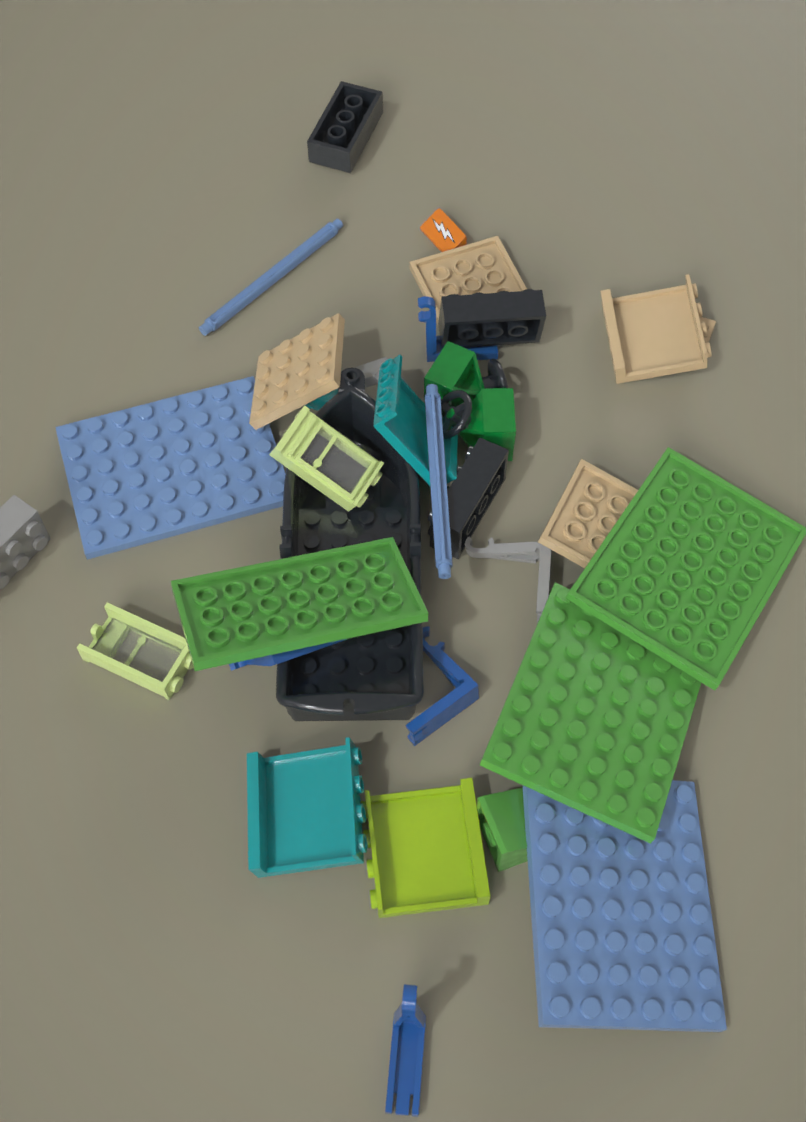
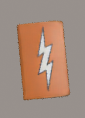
M440 208L420 226V230L441 252L467 244L466 235Z

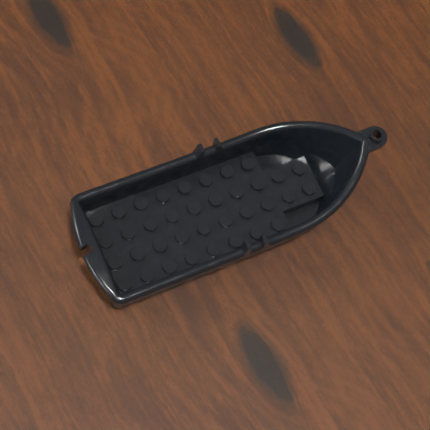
M346 368L341 372L338 393L325 403L315 415L375 459L384 462L379 470L382 476L374 486L370 485L366 490L368 497L360 508L356 506L348 512L287 468L283 491L282 526H280L282 544H279L280 558L284 559L393 537L422 598L419 476L413 467L374 428L376 401L365 393L364 373L358 368ZM317 433L301 456V459L313 467L314 460L319 458L329 441ZM332 445L323 458L322 465L316 470L351 494L366 468ZM422 623L348 638L347 640L277 664V701L287 709L288 714L294 721L411 719L415 713L416 705L422 700L424 694Z

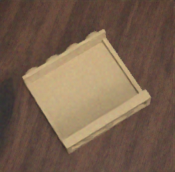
M689 274L686 275V285L617 298H612L610 289L600 291L616 384L707 368V358L712 357L711 346L709 342L704 341V337H707L705 322L700 323L699 318L702 317L701 303H696L695 298H698L696 283L691 284Z

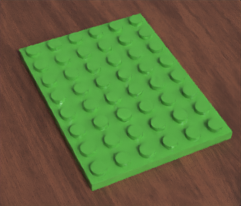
M668 447L572 586L566 599L715 691L805 537L806 527Z
M554 583L479 765L651 844L657 834L701 682L567 600L566 596L570 589Z

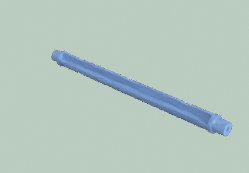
M337 218L332 223H327L205 319V323L199 327L200 332L206 336L211 331L217 330L328 242L343 227L341 220Z
M429 384L426 386L425 411L435 563L439 578L448 579L451 577L453 562L441 396L438 393V386Z

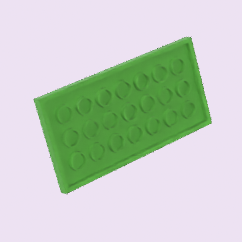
M393 537L171 581L172 592L194 671L428 621V611Z

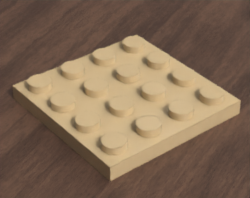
M498 236L409 262L410 270L423 296L431 297L436 302L437 325L441 296L451 294L471 295L477 292L484 294L500 291L515 292L527 289Z
M339 313L323 319L318 325L310 329L303 330L299 335L290 340H284L279 346L270 351H264L258 357L249 422L255 430L340 387L345 319Z
M581 459L538 543L585 568L638 490Z

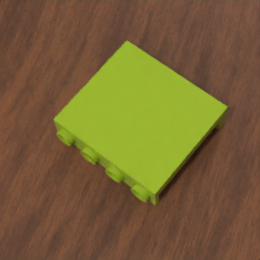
M472 778L460 779L459 786L370 796L369 790H365L366 801H361V804L365 808L369 830H363V834L366 835L368 848H371L372 859L366 860L368 878L375 879L376 888L370 890L371 908H378L379 918L489 905L490 890Z

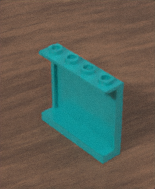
M399 354L394 359H387L380 366L373 426L430 485L425 403L401 378L403 357ZM445 416L442 417V424H443V425H444L445 420H446V419H445ZM458 434L452 438L444 439L447 484L457 478Z
M350 737L345 738L346 745L264 758L259 752L247 753L248 870L255 876L262 878L364 863V853L368 850L366 835L362 834V823L366 822V812L360 800V793H364V782L362 776L359 775V765L362 764L363 759L360 747H357Z

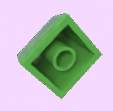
M523 788L478 797L477 812L480 829L497 871L500 872L527 862Z

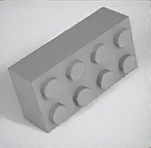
M15 495L0 507V589H3L9 580L19 570L23 569L28 564V561L38 551H41L51 539L38 511Z

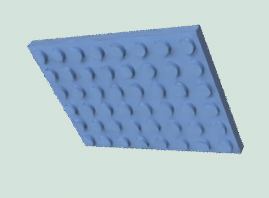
M254 376L55 427L87 560L283 506L286 474L283 465L269 455L276 446L270 425L267 424L255 430L249 424L255 386Z
M672 780L657 834L651 844L523 786L539 1027L723 1032L727 1030L694 782Z

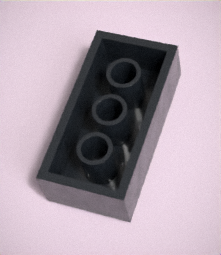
M341 81L307 140L309 162L351 173L383 114V92Z
M526 289L515 292L500 291L486 294L477 292L471 295L451 294L441 296L438 321L441 349L444 348L447 341L463 348L540 343L546 320L543 291Z
M479 438L475 446L471 445L465 456V463L463 466L459 465L457 467V478L452 482L451 486H447L452 557L456 559L460 558L466 547V539L473 536L506 479L509 450L482 438ZM431 509L428 516V521L430 522L428 535H430V547L434 548L433 518Z

